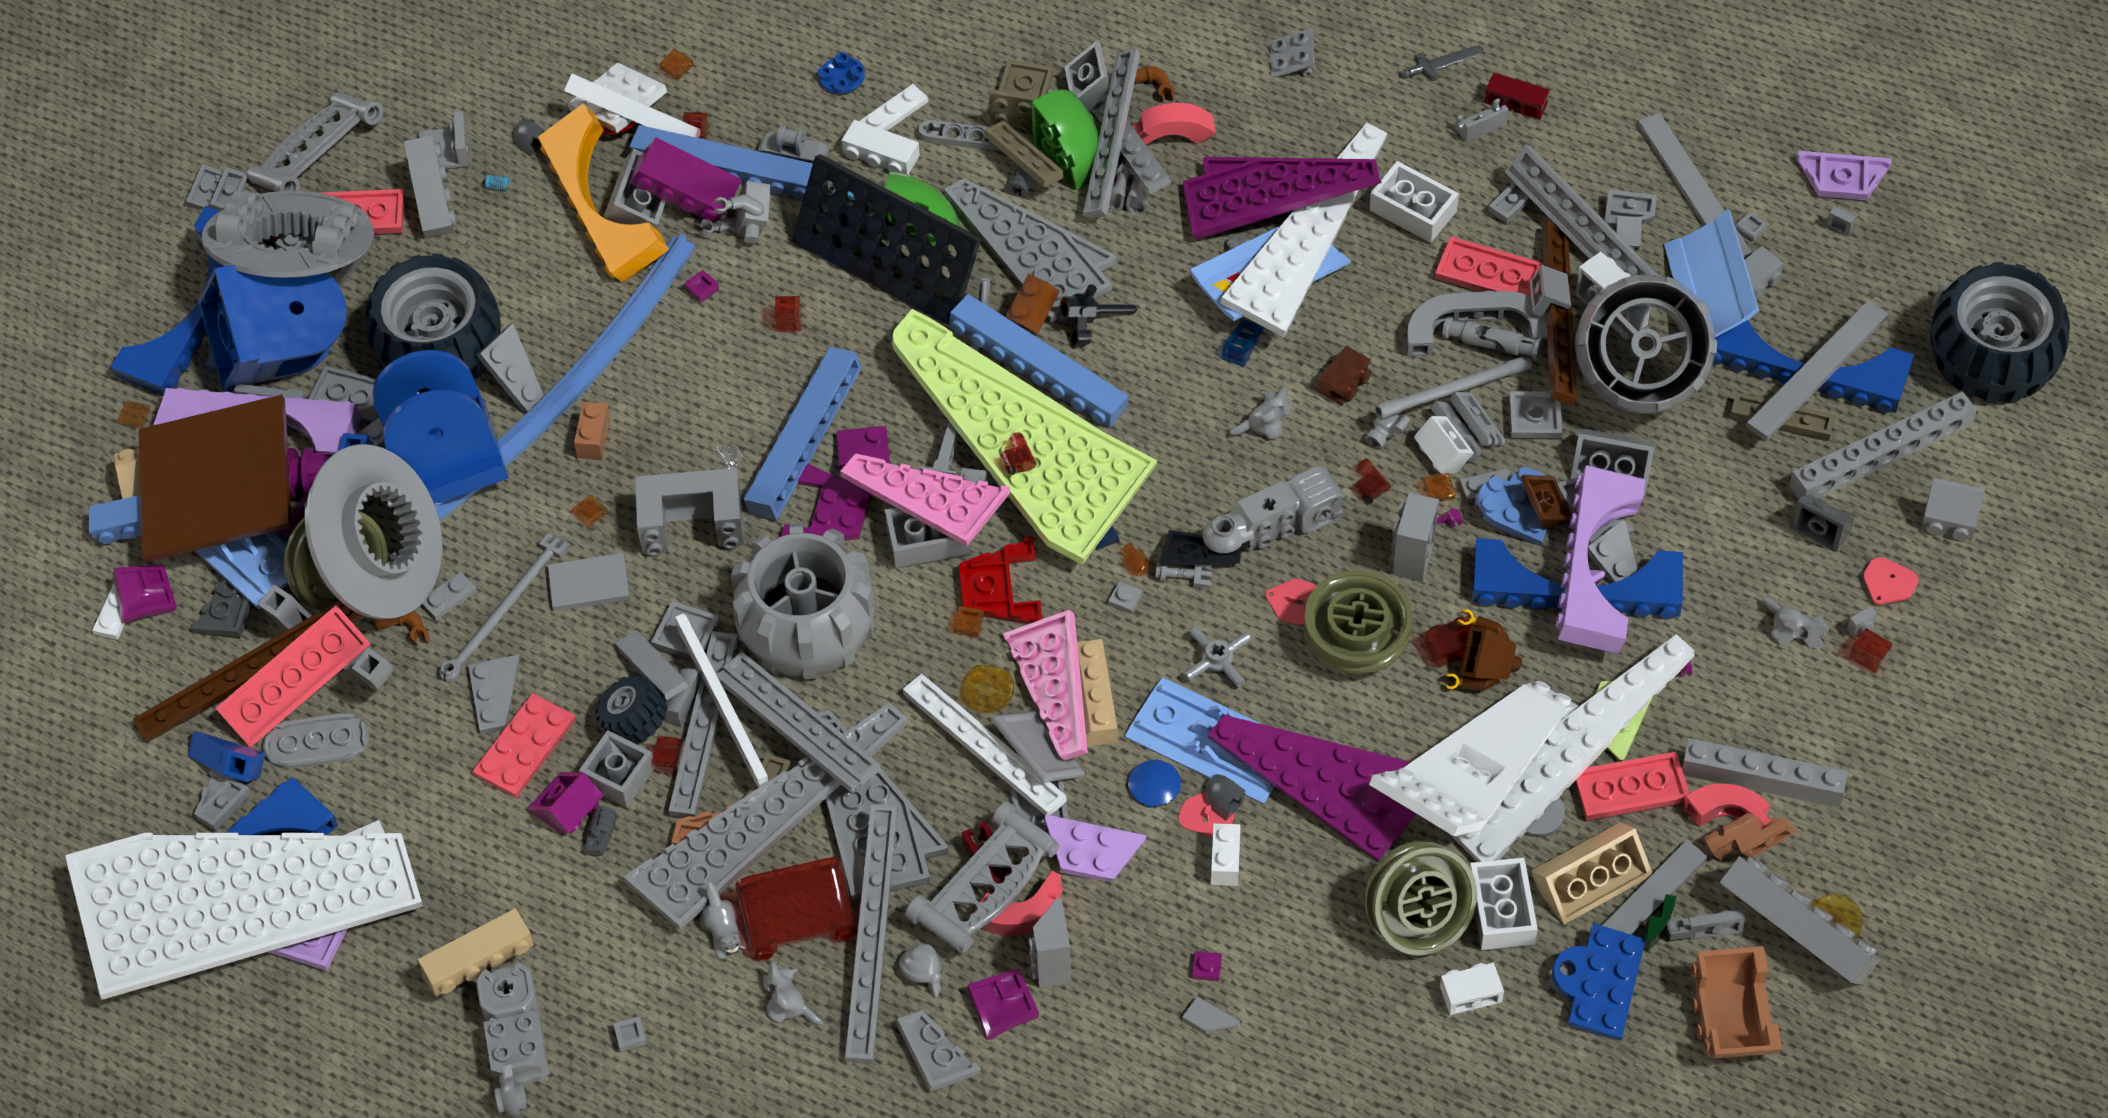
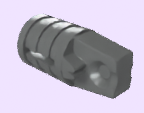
M1017 165L1006 187L1007 192L1010 195L1025 198L1034 179Z
M606 806L594 808L586 842V851L589 855H604L617 818V812L612 808Z

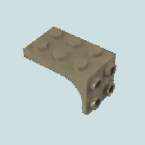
M1007 60L999 90L990 91L991 123L997 124L1005 121L1011 127L1033 130L1032 101L1048 93L1054 75V67Z

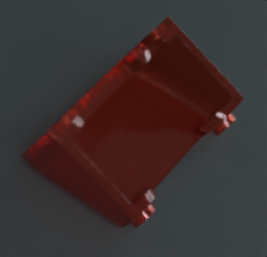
M824 858L741 878L735 884L752 959H770L777 951V944L830 932L831 938L840 942L848 941L854 935H858L842 863L838 858Z

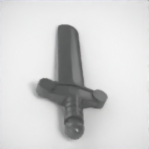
M1477 45L1428 60L1423 53H1418L1416 55L1418 65L1402 70L1401 76L1408 78L1423 73L1430 80L1434 81L1438 77V72L1435 69L1482 54L1484 49Z

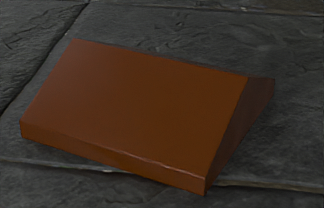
M1522 475L1520 477L1537 517L1545 528L1570 523L1572 515L1554 476Z

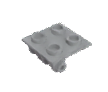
M1313 28L1270 41L1271 78H1277L1296 71H1300L1304 77L1312 76L1315 71Z

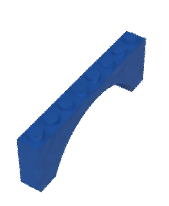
M206 205L194 224L201 238L206 223L215 214L220 212ZM209 254L208 276L205 287L214 269L224 267V265L214 260ZM197 302L193 310L181 323L161 337L143 344L122 347L110 367L116 377L164 395L166 388L176 389L182 373L188 369L193 354L201 347L203 337L206 334L199 302Z
M1749 320L1715 337L1717 353L1714 357V365L1720 363L1730 366L1735 371L1745 370L1755 373L1760 378L1769 377L1779 380L1785 385L1806 364L1791 359L1769 346L1755 332ZM1889 347L1885 352L1867 362L1839 367L1817 391L1826 393L1834 399L1843 398L1850 400L1858 406H1872L1883 413H1896L1914 354Z
M1476 538L1472 602L1479 603L1482 606L1504 604L1508 608L1530 606L1535 610L1548 607L1562 611V608H1558L1561 593L1565 592V588H1561V583L1545 579L1528 570L1512 556L1502 540ZM1657 550L1652 559L1636 573L1620 581L1597 586L1604 598L1621 614L1634 613L1638 617L1660 615L1665 619H1671L1675 616L1680 617L1683 603V552Z
M291 777L288 781L281 783L269 797L258 802L250 813L239 818L235 825L226 833H238L239 835L324 833V836H327L338 824L334 814L297 780Z

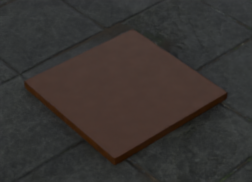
M282 394L138 429L142 558L145 562L292 527L285 398Z

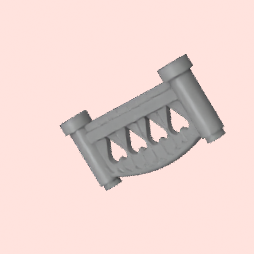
M342 92L334 93L330 99L331 105L293 131L273 151L261 167L254 166L249 168L247 171L248 179L251 183L274 192L299 191L300 183L297 177L360 120L370 125L377 124L383 116L382 105L374 100H362ZM340 114L341 119L339 121L326 123L334 115ZM323 129L324 134L322 136L309 138L317 130ZM307 144L305 151L292 153L300 145ZM290 158L291 163L288 166L275 168L283 160Z
M1008 801L1004 802L993 816L992 823L998 827L995 833L935 898L930 901L923 895H919L910 903L906 910L905 916L915 924L921 923L958 951L966 952L973 943L971 934L990 923L1012 904L1028 884L1042 856H1049L1051 858L1060 847L1055 838L1019 814L1017 807ZM1006 848L1026 849L1029 851V854L1026 857H1022L1020 864L1014 865L1009 859ZM989 866L1010 868L1012 873L1005 876L1003 883L997 884L993 881ZM971 885L993 887L995 891L993 894L988 895V899L985 902L980 903L976 900ZM954 904L973 905L977 907V911L970 914L968 921L963 922L959 920Z

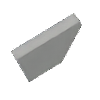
M1198 996L1182 1017V1021L1204 1034L1229 1028L1235 1029L1240 1026L1239 1020Z

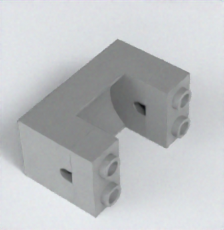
M737 468L635 477L637 529L642 554L657 556L662 552H668L667 522L714 518L719 547L735 549L739 545H744L742 498Z

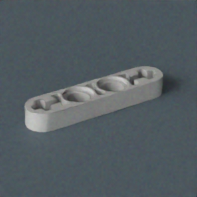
M936 120L923 121L919 126L920 138L928 143L1001 151L992 142H987L985 129L989 127ZM929 129H933V131H931V134H927L926 132H928ZM949 132H957L960 134L956 138H949L947 136ZM973 135H981L983 137L979 141L970 139Z

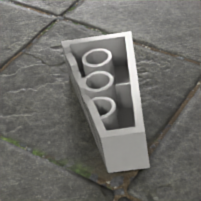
M432 135L404 141L420 222L425 238L454 232L453 224H457L454 210L449 208L448 202H451L452 198L449 187L445 188L444 179H447L445 166L441 165L440 157H442L440 143H435Z

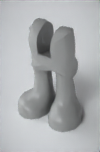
M1121 156L1115 174L1117 179L1112 188L1108 210L1119 211L1122 209L1129 179L1132 181V185L1127 196L1126 208L1130 213L1145 214L1148 208V201L1143 194V184L1124 157Z

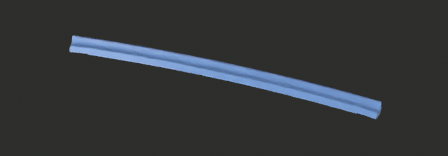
M681 233L678 238L673 236L667 245L669 250L659 257L625 306L587 352L518 423L498 440L506 467L536 441L584 393L653 311L696 248L694 243L686 240L685 234ZM480 489L435 504L439 521Z

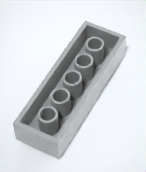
M1739 856L1720 883L1848 981L1861 985L1881 960L1875 954L1878 950L1865 940L1859 939L1857 941L1853 937L1856 933L1844 924L1841 925L1838 922L1834 924L1831 921L1833 916L1823 908L1809 905L1812 900L1806 895L1794 889L1792 891L1789 890L1788 886L1790 884L1782 877L1773 873L1769 875L1766 872L1768 867L1758 859H1753L1750 856L1748 859Z

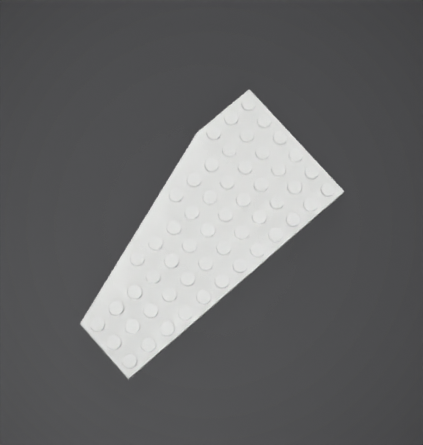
M142 833L65 855L102 1000L423 907L401 833H367V836H324V833H282V835H239L238 833L153 835V833Z

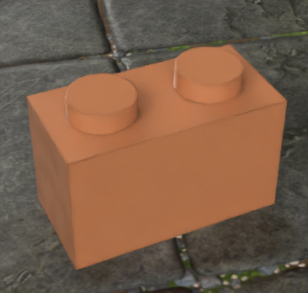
M583 402L574 441L577 458L602 460L611 421L608 404Z

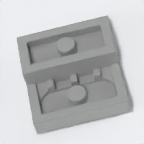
M202 164L187 197L185 206L203 210L206 205L222 211L226 203L232 201L236 190L243 191L248 179L247 174L228 167L221 171Z

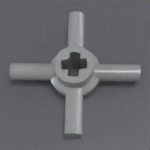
M1197 626L1193 627L1190 630V634L1203 648L1202 661L1183 672L1185 679L1190 681L1207 669H1210L1214 672L1224 671L1237 687H1241L1245 683V679L1231 663L1233 661V652L1251 641L1250 635L1245 632L1227 644L1222 640L1210 641Z

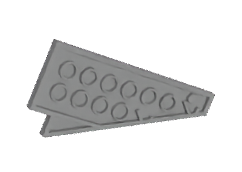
M965 178L944 189V194L977 235L982 238V241L1020 287L1029 273L1060 290L1046 317L1050 323L1061 318L1059 309L1063 296L1084 293L1090 284L1095 285L1097 288L1093 296L1095 299L1112 290V283L1102 271L1117 263V256Z
M830 710L818 712L820 716L841 733L847 730ZM882 769L865 784L857 786L854 793L840 785L825 798L852 901L861 899L871 805L898 807L890 891L930 882L925 859L948 853L947 844Z

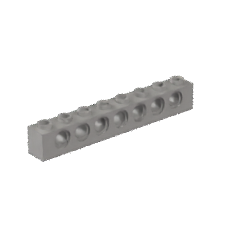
M1962 391L1794 470L1789 488L1798 500L1809 494L1815 498H1820L1972 426L1977 409Z

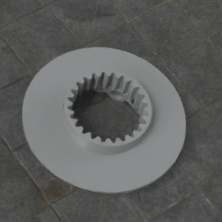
M236 190L232 201H228L225 208L206 223L202 232L203 247L220 264L224 266L235 265L236 271L247 274L281 278L317 275L344 267L364 255L370 248L374 238V229L369 216L358 206L334 196L305 191H279L259 194L257 192ZM289 233H293L295 236L303 234V237L311 235L312 239H315V241H312V245H308V248L299 247L298 250L289 248L286 251L283 248L274 250L273 247L265 248L264 244L259 245L258 243L262 242V238L270 239L269 236L271 235L278 237L279 234L287 236Z
M367 444L353 445L339 450L326 460L319 469L310 488L308 500L304 504L305 531L312 559L327 587L348 608L363 616L385 620L404 616L414 611L427 599L439 575L442 559V535L435 505L427 488L416 472L391 451ZM371 495L374 497L381 496L382 501L388 500V507L395 508L393 514L399 515L398 524L403 526V529L400 531V534L404 536V540L400 541L402 546L390 555L391 561L382 564L381 559L374 560V553H368L369 546L363 544L365 537L359 533L362 525L358 523V520L362 519V516L358 511L363 510L362 503L366 502L367 497Z

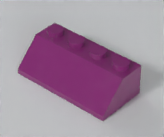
M655 137L636 160L629 183L658 196L662 200L669 201L685 211L715 223L725 212L722 214L714 213L715 209H724V206L721 203H712L720 197L726 200L734 197L742 179Z

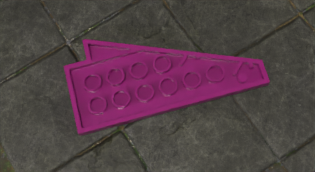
M1204 157L1205 174L1183 181L1192 234L1195 240L1382 182L1375 159Z
M1223 715L1208 734V739L1377 862L1382 859L1417 815L1412 810L1369 785L1373 775L1399 770L1411 763L1410 761L1228 715Z

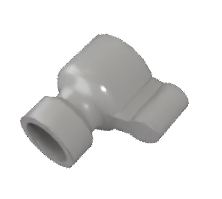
M1398 414L1383 419L1377 417L1373 423L1374 429L1368 432L1365 440L1370 445L1375 444V448L1380 450L1386 443V438H1392L1396 433H1402L1409 424L1410 419L1405 415L1399 416Z

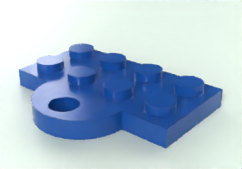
M1593 923L1586 947L1574 946L1561 952L1553 964L1552 979L1557 990L1566 998L1573 1000L1567 1026L1619 1041L1622 1039L1646 939ZM1560 965H1570L1573 968L1574 974L1570 976L1564 975L1560 970Z

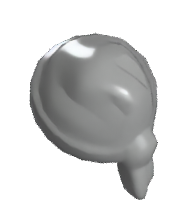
M927 943L911 946L899 959L900 972L911 981L928 983L930 994L937 998L941 991V958L938 952Z

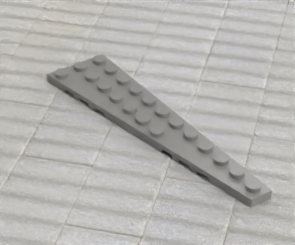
M888 703L842 734L872 757L908 724V718ZM805 757L798 762L799 765L788 772L780 773L734 803L726 811L710 819L709 823L698 831L696 829L687 834V838L678 844L670 845L665 849L664 853L652 860L650 858L624 875V882L675 927L681 930L710 903L706 892V883L708 881L714 884L720 895L841 784L814 761Z

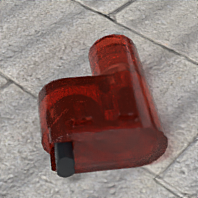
M1020 432L1012 434L1009 438L1012 449H1007L1000 455L1008 474L1015 475L1034 469L1037 462L1024 435Z
M1368 458L1362 460L1357 465L1358 471L1364 478L1355 483L1354 489L1363 500L1366 498L1372 504L1376 497L1389 491L1391 485Z

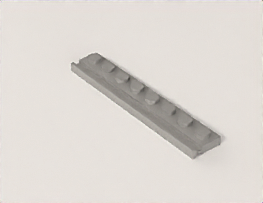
M1531 146L1523 148L1511 163L1512 166L1505 173L1589 259L1601 251L1607 257L1612 258L1620 269L1631 276H1658Z
M741 652L724 665L722 671L719 673L715 672L724 688L851 793L855 792L857 786H862L881 771L880 764L745 653Z

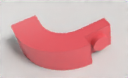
M1167 103L1151 107L1142 111V120L1132 125L1146 145L1166 135H1181L1194 143H1201L1216 134L1213 115L1199 106L1187 103Z
M1720 783L1701 787L1686 795L1683 806L1699 827L1717 817L1732 816L1740 818L1748 813L1758 816L1765 828L1773 820L1767 817L1770 805L1765 799L1745 787L1734 784Z
M1051 871L1032 898L1023 902L1012 903L999 916L982 927V929L1005 936H1016L1032 932L1034 925L1052 903L1060 898L1063 892L1061 875ZM986 893L980 903L985 902L988 899V895L991 894Z

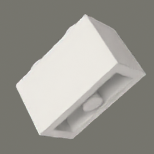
M1431 416L1414 436L1420 450L1427 454L1433 462V467L1441 474L1457 473L1474 454L1447 416Z
M1214 823L1211 885L1238 886L1240 824Z
M1479 963L1470 969L1462 971L1451 970L1441 976L1440 989L1450 1015L1503 1001L1504 990L1494 963Z

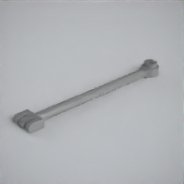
M551 533L545 535L539 543L540 548L544 549L543 553L458 656L451 661L444 662L440 666L439 673L442 680L445 679L446 682L451 683L459 679L461 675L460 669L553 555L561 558L570 548V543L565 541L558 548L562 543V539L556 537L553 540L554 535ZM447 668H453L452 671L445 673Z

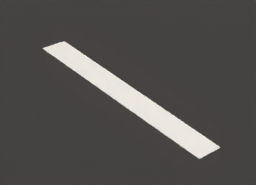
M571 74L564 90L646 127L699 138L702 131L699 128L574 74Z

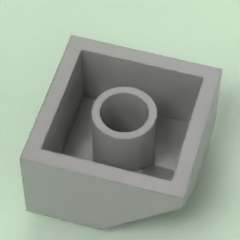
M607 730L581 766L579 772L587 775L602 792L603 797L628 808L654 771L655 763L651 751Z

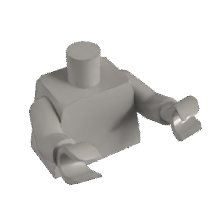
M746 181L738 196L731 197L729 200L722 197L717 198L712 204L721 203L724 209H715L713 212L722 214L731 208V210L734 209L735 218L716 220L715 223L708 219L702 220L700 227L706 228L702 230V236L709 238L713 231L731 230L736 231L738 234H744V241L746 243H757L761 232L768 223L770 184Z

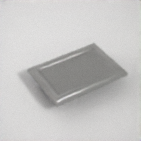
M1035 711L997 715L991 718L995 726L1041 783L1079 778L1085 775V772L1073 758L1063 760L1059 757L1049 735L1048 727Z

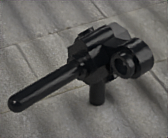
M1090 284L1084 293L1063 296L1060 301L1059 313L1061 321L1071 323V341L1073 346L1085 347L1091 342V331L1087 329V323H1093L1098 314H1135L1137 307L1133 304H1098L1095 302V298H1093L1097 288L1095 285Z

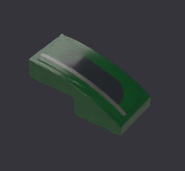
M1666 894L1660 917L1650 916L1643 950L1649 951L1664 934L1675 906L1676 896Z

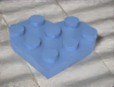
M1522 467L1512 475L1509 481L1499 477L1490 478L1476 494L1475 505L1479 506V510L1484 515L1483 520L1529 543L1540 545L1543 542L1547 528L1539 521L1520 477L1522 475H1545L1539 471Z

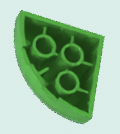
M1069 90L1049 92L1032 101L1033 146L1062 169L1063 177L1075 190H1078L1090 181L1099 133L1093 116L1073 92Z
M889 173L886 189L960 227L957 214L952 205L935 187L907 174ZM888 213V220L895 224L893 214ZM909 223L908 230L911 234L915 235L916 230ZM929 234V242L932 245H935L936 241L934 239V236Z

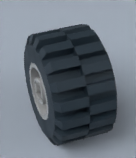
M633 674L627 678H620L618 682L615 681L609 689L604 691V695L600 697L599 705L595 709L597 713L595 718L606 732L608 730L638 745L639 742L643 743L649 736H653L656 733L655 731L663 724L662 720L667 715L665 711L668 709V705L661 693L642 675L635 676Z

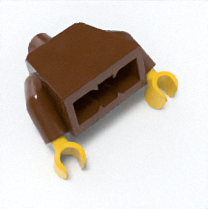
M1467 609L1460 612L1467 614L1469 621L1457 620V623L1460 626L1473 624L1475 627L1470 626L1459 674L1463 678H1458L1453 673L1445 674L1444 676H1453L1455 678V683L1452 686L1444 685L1446 688L1455 689L1457 686H1462V689L1483 691L1497 685L1500 679L1507 680L1510 677L1511 671L1516 672L1521 668L1522 659L1515 655L1516 644L1509 640V635L1500 623L1481 616L1476 618Z

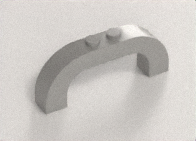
M1485 291L1439 295L1420 305L1413 313L1408 325L1407 356L1432 355L1433 333L1445 323L1448 317H1453L1455 321L1459 322L1513 321L1525 328L1529 338L1536 340L1543 338V351L1548 350L1546 311L1542 317L1533 314L1531 297L1518 292Z
M275 584L258 603L285 630L313 616L291 595ZM367 648L342 669V671L363 685L377 692L395 671L386 659L370 648Z

